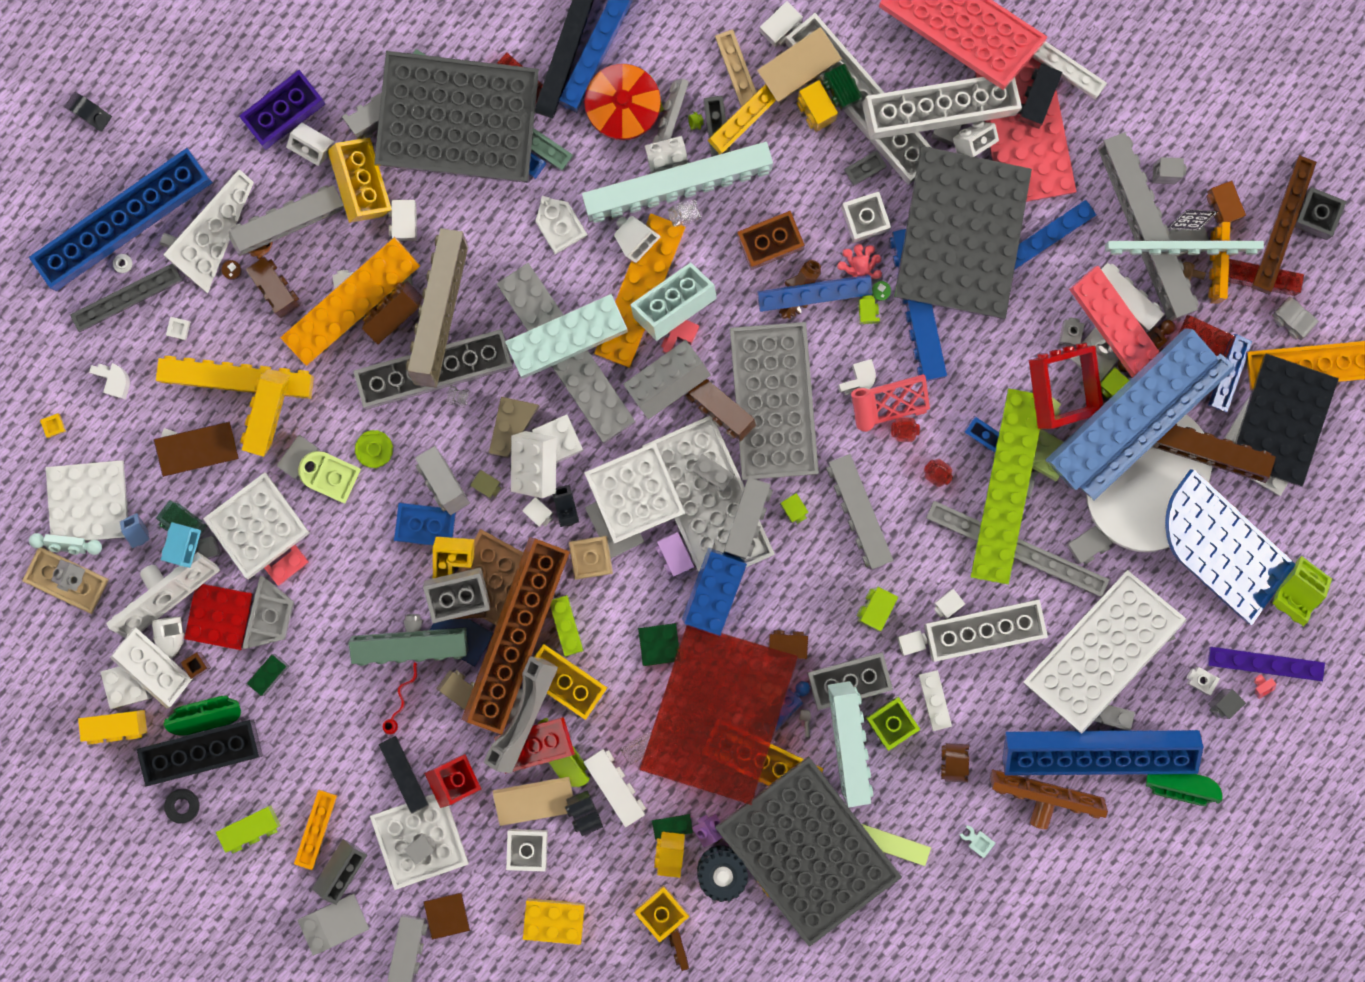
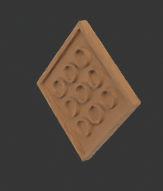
M480 529L474 539L472 567H459L456 573L476 568L482 569L490 601V610L486 611V618L483 619L497 625L523 552Z

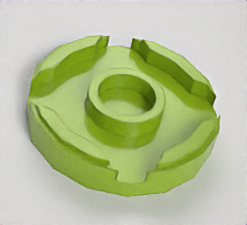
M370 430L364 432L358 438L355 444V454L362 465L369 468H379L390 461L393 455V444L385 433L378 430Z

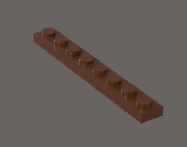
M1301 155L1296 159L1254 278L1252 289L1268 295L1272 292L1317 163L1314 160Z

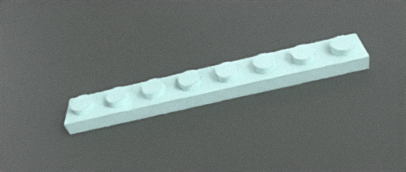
M1108 241L1105 244V252H1111V255H1121L1122 252H1130V255H1141L1142 252H1149V255H1160L1161 252H1169V255H1179L1180 252H1188V255H1198L1200 252H1207V255H1218L1219 252H1226L1227 255H1237L1238 252H1246V255H1256L1264 249V241Z

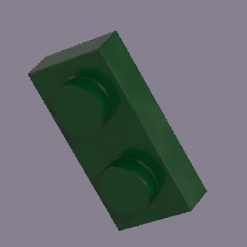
M690 814L652 820L655 840L657 838L661 839L662 832L693 833Z

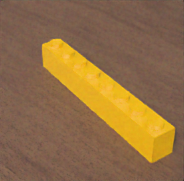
M165 355L164 359L158 358L156 381L166 384L256 393L257 390L254 389L257 378H260L261 373L264 374L267 369L271 370V367L260 366L259 369H255L249 364H241L240 367L233 366L231 362H222L221 365L214 364L212 360H203L200 363L195 362L193 358H184L181 361L176 360L174 356ZM279 368L277 372L290 375L285 394L286 397L311 399L314 376L309 374V371L298 370V373H292L290 369Z

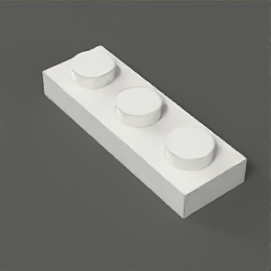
M938 670L920 674L919 679L932 730L936 731L952 727Z

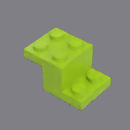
M1301 556L1296 561L1293 571L1276 591L1272 604L1278 610L1290 616L1294 622L1304 627L1309 621L1311 612L1327 597L1332 578Z

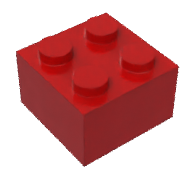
M466 754L455 757L424 773L440 808L450 806L481 790Z

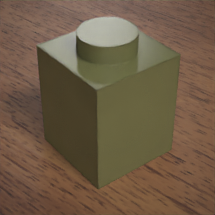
M482 470L479 471L470 485L490 499L493 496L497 497L502 489L500 487L501 482Z

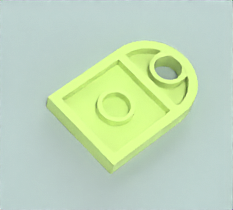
M313 451L306 454L298 467V474L304 485L344 504L361 471L360 468L322 451ZM309 461L314 463V469L311 472L305 470V464Z

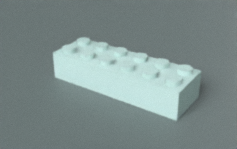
M610 294L509 339L505 343L521 378L524 379L627 333L628 330L614 298Z
M850 681L827 685L842 796L848 808L871 804L870 797H873V789L868 780L871 778V772L866 763V760H869L868 751L863 743L866 742L865 730H862L861 723H864V717L859 708V705L862 704L860 693H858L857 688L853 687Z

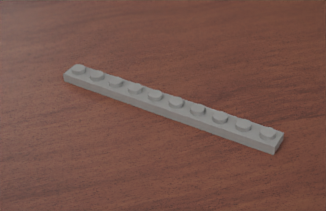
M933 501L926 519L974 541L978 540L981 521ZM1021 539L1017 541L1015 559L1099 597L1103 596L1110 579Z

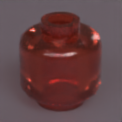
M899 417L891 424V435L895 437L897 442H913L916 439V435H920V425L916 424L915 419L912 417Z
M941 459L930 460L924 468L925 478L936 487L948 485L953 479L952 467Z

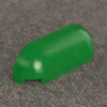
M218 696L175 708L174 713L168 719L165 718L164 727L174 735H191L234 723L241 715V708L237 700L231 699L228 696Z
M1148 774L1146 787L1152 789V793L1155 795L1199 806H1207V803L1212 802L1217 804L1222 802L1223 795L1220 786L1209 777L1198 774Z

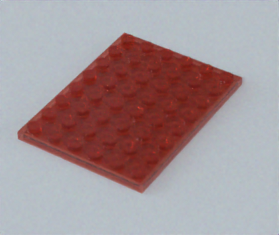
M686 625L639 770L752 805L798 656L721 633V636Z

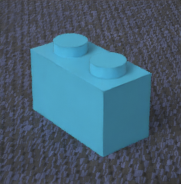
M171 522L167 532L166 543L162 549L161 560L191 568L201 530Z

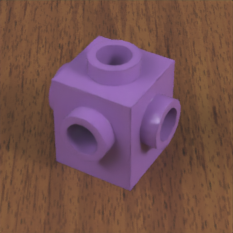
M707 814L697 820L698 824L692 827L704 848L722 838L715 827L720 823L716 814L710 817Z

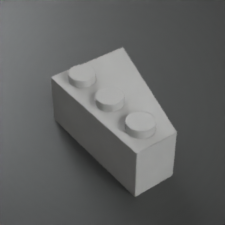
M382 92L372 97L371 101L364 107L362 105L356 107L357 112L350 116L347 113L342 116L357 139L372 138L373 132L378 130Z

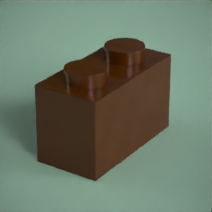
M773 630V634H769L768 657L807 659L808 636H804V632L793 631L792 635H785V631Z

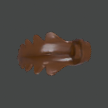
M815 260L805 262L798 275L787 279L785 285L790 287L815 283L821 273V265ZM802 305L801 307L807 308L808 305ZM800 306L780 309L779 313L782 319H791V316L796 317V313L801 314Z

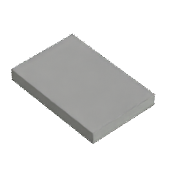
M597 502L585 507L599 537L607 536L611 559L644 543L640 533L614 543Z

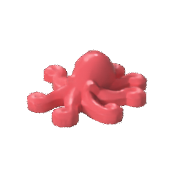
M861 244L855 245V257L852 256V250H843L842 254L844 257H847L851 267L846 262L840 261L837 264L839 270H844L852 275V277L870 275L871 279H879L882 276L881 270H875L873 273L870 272L876 263L882 260L880 255L875 254L872 256L870 263H868L871 253L875 251L874 246H866L865 254L863 255V246Z

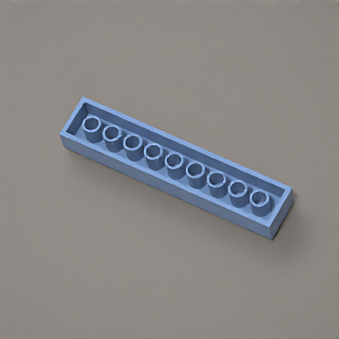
M1185 328L1048 456L1045 461L1070 488L1077 490L1218 357L1193 329Z

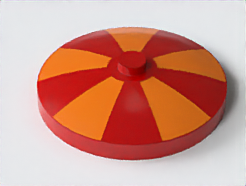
M615 64L602 69L591 79L586 89L584 103L587 117L599 133L614 140H631L642 136L654 125L660 112L661 98L656 82L645 70L631 64Z

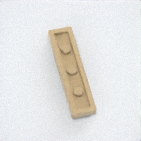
M732 29L715 35V39L739 104L742 107L756 93Z

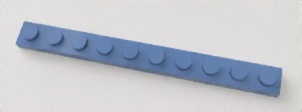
M1220 353L1211 365L1081 485L1080 488L1093 501L1097 499L1235 369L1234 364Z

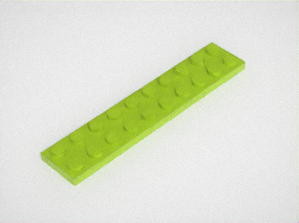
M1010 388L1007 390L970 575L971 578L1009 585L1040 432L1037 426L1034 397L1031 392Z

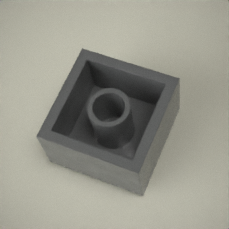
M1310 187L1306 192L1294 227L1328 240L1335 233L1347 201Z

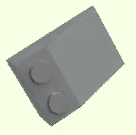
M354 894L340 899L337 905L329 904L298 919V923L313 956L369 930Z

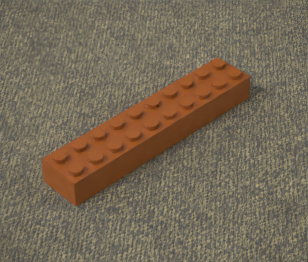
M529 537L461 720L495 733L503 734L523 680V671L530 656H532L570 551Z

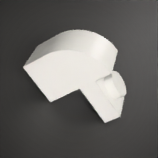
M872 359L853 364L852 369L856 380L839 384L838 388L839 392H845V395L851 394L857 388L870 389L876 378Z
M113 363L110 370V367L98 364V367L91 365L89 373L107 378L103 393L126 400L130 387V380L126 371Z

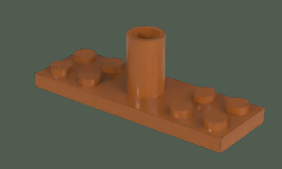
M994 769L991 770L990 780L992 789L999 794H1012L1018 799L1028 798L1036 800L1030 819V824L1036 828H1049L1055 806L1070 809V811L1081 814V812L1087 813L1089 816L1097 819L1107 817L1108 809L1104 797L1018 775H1005L1004 772Z

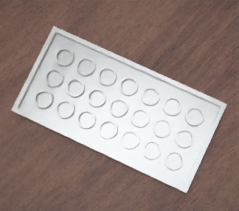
M711 416L642 446L645 447L656 443L685 511V514L674 519L698 572L708 547L724 552L745 488L720 431L712 421L713 418ZM701 454H704L734 474L724 492L691 472ZM760 520L757 526L761 528L758 537L752 540L751 544L755 546L751 557L747 556L745 559L746 567L775 555Z
M1127 570L1026 678L1024 684L1082 734L1187 620Z

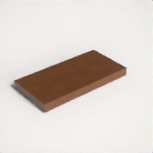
M230 421L153 439L162 477L239 459Z

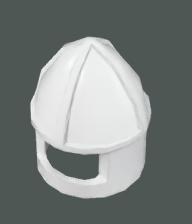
M181 617L152 620L153 639L156 646L169 658H173L179 652L183 643L184 633Z

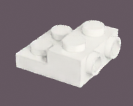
M682 136L645 145L651 174L688 164Z

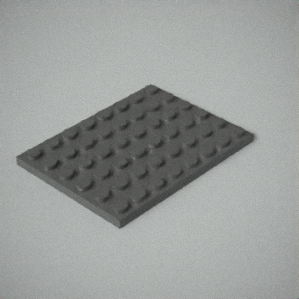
M386 51L374 165L528 183L539 69Z
M921 146L894 297L1006 319L1032 169Z
M809 756L715 826L809 947L902 878L898 870Z

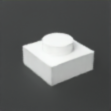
M170 317L166 336L186 340L190 321Z

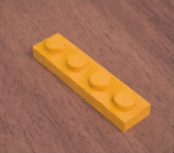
M318 790L294 865L310 870L314 869L338 795Z

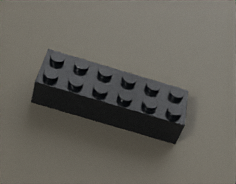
M254 719L136 749L145 787L263 757Z

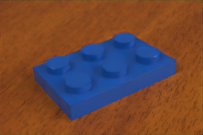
M398 503L394 541L433 546L436 537L453 538L456 512L450 515L447 510L443 512L440 507Z

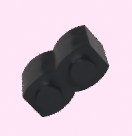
M588 790L566 799L568 804L565 806L566 812L569 817L573 816V827L576 832H580L581 836L603 828L602 821Z

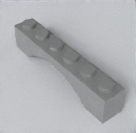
M530 656L522 674L523 692L518 710L506 731L491 745L484 760V763L495 771L512 773L558 669L557 666L545 659Z

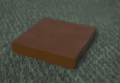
M462 892L424 901L432 940L470 931Z

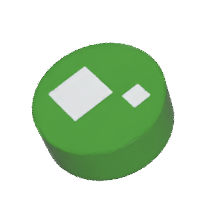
M884 281L876 282L872 287V296L878 301L886 300L891 294L890 285Z

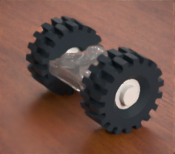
M716 845V847H711L704 852L698 861V881L701 890H703L707 897L714 901L729 902L734 898H738L744 892L748 882V872L744 862L736 855L732 848L726 845Z

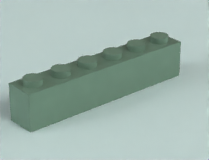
M466 628L355 635L348 642L351 664L359 666L373 662L385 664L388 661L403 663L407 660L421 662L431 658L443 660L445 657L461 659L467 655L469 650Z

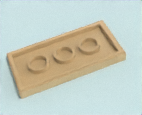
M820 27L757 71L779 103L841 61L842 58Z
M43 547L38 548L22 581L93 614L109 579L80 566L85 569L77 591L69 589L68 592L57 588V583L51 581L53 572L57 568L60 559L75 565L78 564Z
M564 777L493 790L499 824L503 826L567 814L565 806L568 805L566 799L573 797L570 778Z

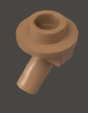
M1190 262L1182 263L1185 278L1187 277L1189 281L1191 277L1204 280L1205 272L1195 270V265Z

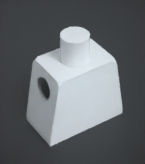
M630 216L628 220L626 217H621L617 220L616 224L619 229L615 232L614 237L625 256L637 263L661 236L634 216Z

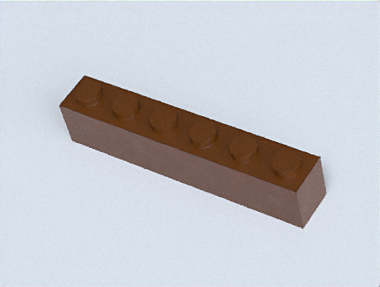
M1177 423L1154 445L1156 449L1266 483L1270 478L1276 458L1267 451H1256L1251 446L1237 445L1232 440L1218 439L1213 434L1199 433L1191 427L1177 426Z

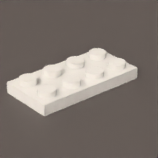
M137 628L131 630L110 656L118 666L167 709L172 706L192 680L184 670Z

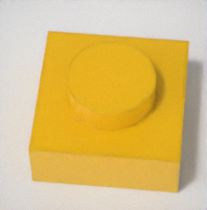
M59 413L40 420L46 438L66 432Z

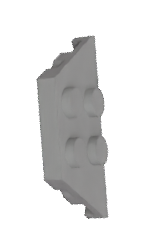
M264 576L259 578L244 639V649L286 639L294 601Z

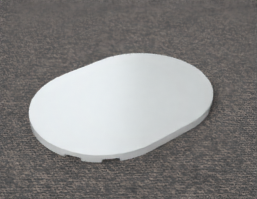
M1185 415L1177 423V426L1191 427L1196 432L1204 434L1200 426L1188 415ZM1153 445L1097 499L1093 501L1086 494L1087 505L1092 519L1098 529L1109 540L1123 548L1137 552H1156L1170 548L1166 537L1165 517L1172 493L1190 469L1195 470L1209 483L1212 466L1156 449Z

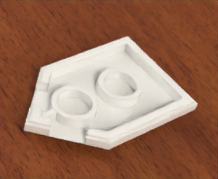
M542 196L535 222L554 254L561 252L587 236L586 231L568 202Z

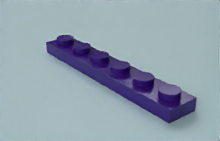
M1209 647L1207 666L1323 682L1325 662Z

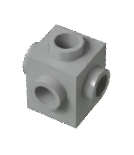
M60 559L57 568L53 572L51 581L57 583V588L68 592L69 589L77 591L78 586L82 582L85 569Z

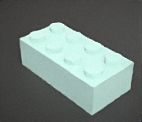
M690 262L630 305L633 318L657 341L716 300L717 297L715 285Z

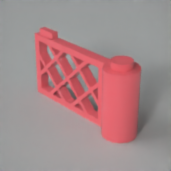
M924 374L872 389L858 388L851 393L856 427L864 432L870 431L875 424L914 413L916 416L927 413L926 410L930 409ZM921 382L922 386L918 391L911 389L915 383ZM896 388H904L899 397L893 394ZM883 392L886 395L881 402L876 400L875 394ZM908 392L915 394L910 402L903 399ZM890 396L896 399L891 407L885 404ZM919 397L924 399L923 405H913ZM900 402L907 405L902 411L895 410ZM882 407L888 410L885 415L878 417V412Z

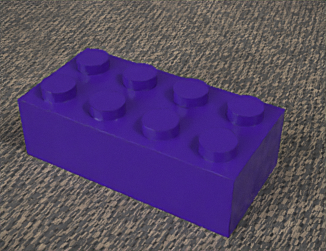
M298 70L240 114L239 117L263 148L267 150L321 109L326 103L303 73Z

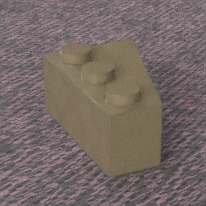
M501 397L489 454L509 459L511 456L512 435L524 432L540 406Z

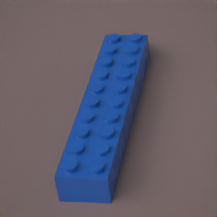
M185 148L29 256V259L49 288L58 291L213 182L193 153L188 148Z
M1200 730L1084 731L1082 734L1079 731H1014L1005 733L1002 760L1005 775L1198 774L1204 746Z

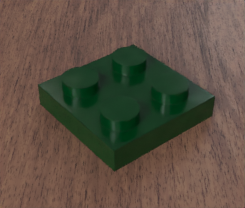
M676 623L638 628L643 666L681 661Z

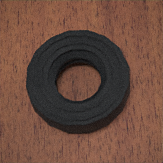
M177 789L171 792L164 803V811L167 817L178 824L192 821L200 809L197 796L187 789ZM178 799H185L189 803V809L184 814H180L175 810V803Z

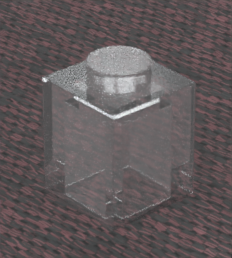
M695 199L676 203L667 209L673 227L691 224L701 218Z

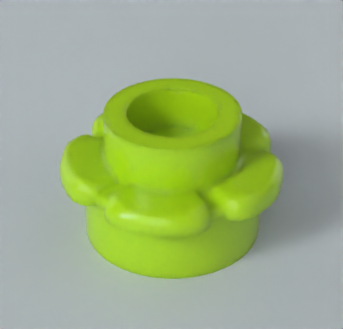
M693 112V114L688 116L690 128L692 130H700L701 126L704 125L702 115Z

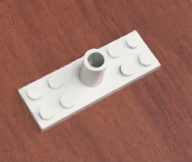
M198 552L194 554L191 568L178 566L165 578L156 565L145 567L140 572V577L148 591L130 603L120 613L114 615L106 623L108 628L124 638L134 628L142 632L152 624V620L160 618L218 573L220 569L215 563Z

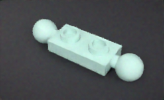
M34 533L29 538L31 547L41 548L44 545L47 550L56 553L63 551L77 555L79 553L85 554L87 550L89 554L97 555L102 550V545L98 540H91L85 543L84 538L45 534L44 538L39 533Z

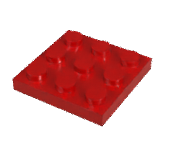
M202 584L194 590L184 639L242 650L253 593Z

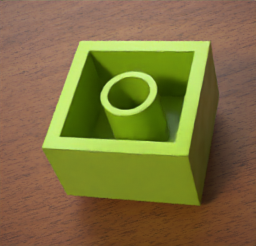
M877 586L874 589H869L865 597L868 601L865 606L860 607L856 616L859 617L858 622L877 632H881L898 596Z
M895 697L865 717L887 751L921 730L899 697Z

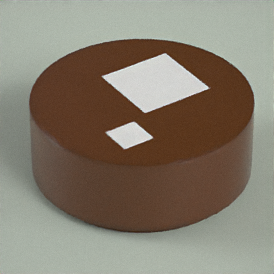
M228 260L222 266V274L229 280L239 278L242 273L240 264L234 260Z

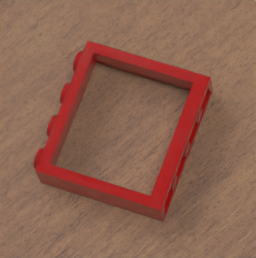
M1086 342L1075 344V348L1074 346L1063 347V351L1052 350L1049 351V355L1048 353L1037 354L1038 358L1029 360L1038 429H1053L1090 418L1103 406L1095 345L1087 346ZM1080 356L1086 407L1055 416L1048 364Z

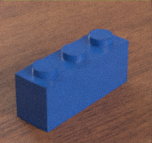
M973 416L964 432L995 452L999 432L976 416Z

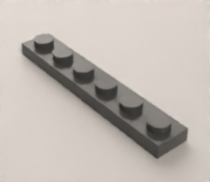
M172 263L70 314L78 332H82L183 280L176 266Z

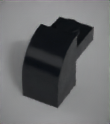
M76 92L72 94L64 106L65 109L86 121L100 132L104 130L112 118L110 114L102 110L98 105Z
M570 484L557 487L556 493L552 495L560 527L579 523Z

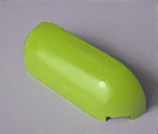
M548 718L542 719L538 724L547 722ZM573 747L575 755L551 761L549 764L559 778H570L571 787H580L588 783L590 778L587 777L585 772L588 768Z

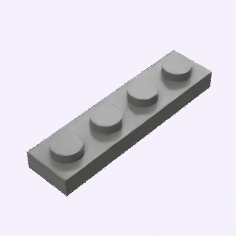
M682 78L675 80L671 84V93L664 105L665 112L658 123L659 130L652 144L671 139L689 81Z

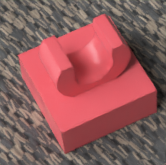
M1262 675L1255 678L1254 682L1257 685L1255 694L1258 699L1275 690L1276 683L1272 678L1268 681Z

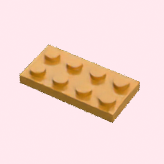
M1222 222L1211 231L1210 240L1230 241V222ZM1226 252L1210 255V261H1213V266L1209 271L1212 287H1209L1208 291L1211 304H1219L1228 299L1229 255Z

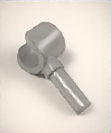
M801 709L799 720H805V737H810L809 724L811 713L809 710Z

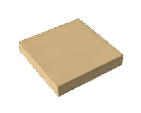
M607 536L569 542L575 580L613 574Z

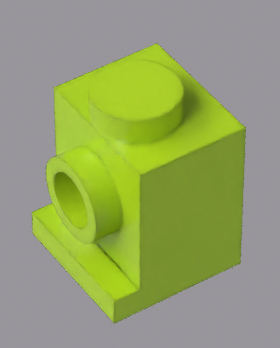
M863 296V299L858 301L859 324H878L880 317L876 318V315H879V305L875 304L874 296Z

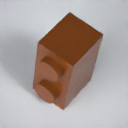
M1232 180L1207 191L1208 195H1206L1209 205L1213 206L1214 211H1218L1214 215L1217 223H1232L1246 216Z

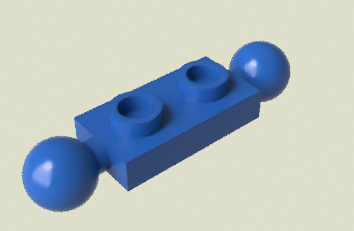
M800 681L796 684L794 693L788 689L762 715L766 721L756 725L755 734L760 738H765L769 735L771 726L778 730L803 704L799 698L810 693V685L805 681Z

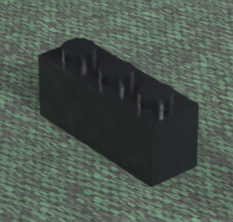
M1043 64L1038 69H1034L1031 79L1034 81L1032 86H1028L1024 96L1027 99L1025 104L1021 103L1022 109L1017 113L1020 115L1018 121L1038 129L1042 126L1063 72Z

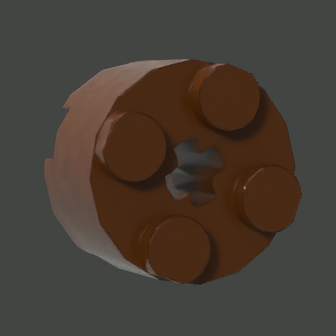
M946 743V745H942L941 757L942 760H945V765L941 764V779H944L945 782H968L969 755L968 751L965 750H969V744Z

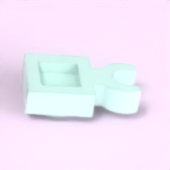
M966 825L965 827L969 829L970 834L964 836L960 833V837L964 840H970L971 842L968 846L985 858L995 845V842L980 830L977 834H974V829Z

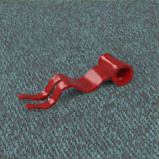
M416 662L413 665V678L401 684L398 688V694L402 701L400 709L392 715L391 719L384 721L382 725L383 731L387 734H395L398 730V723L394 719L405 708V700L401 692L404 686L413 683L417 679ZM388 723L392 724V728L390 730L387 729Z

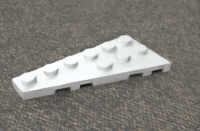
M240 169L163 254L164 257L206 293L209 292L213 278L230 241L229 231L238 222L240 213L254 183Z

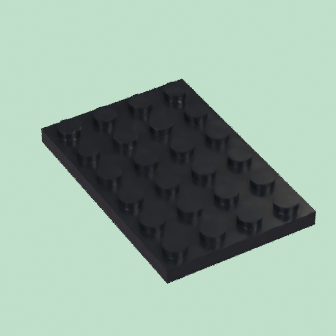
M1267 353L1264 354L1234 444L1248 445L1253 450L1271 453L1276 458L1270 477L1303 487L1339 378Z

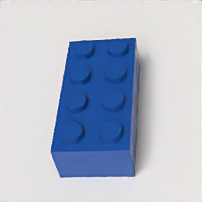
M708 547L682 616L684 624L721 636L747 566L744 559Z

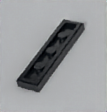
M397 736L378 744L410 813L413 814L429 806Z

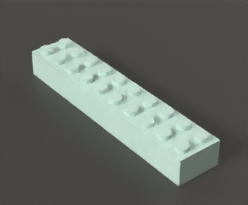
M763 142L582 193L583 202L589 222L599 223L604 221L605 217L612 216V218H617L626 211L635 213L644 206L653 208L660 205L659 202H674L678 200L677 197L685 195V198L695 196L696 192L701 190L704 193L710 192L719 185L728 187L733 184V181L740 180V182H746L751 180V176L758 175V177L769 175V171H772L773 161L768 143Z

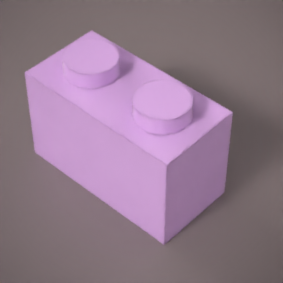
M678 532L657 542L658 546L655 548L659 557L664 556L666 564H664L668 575L672 574L675 577L694 568Z

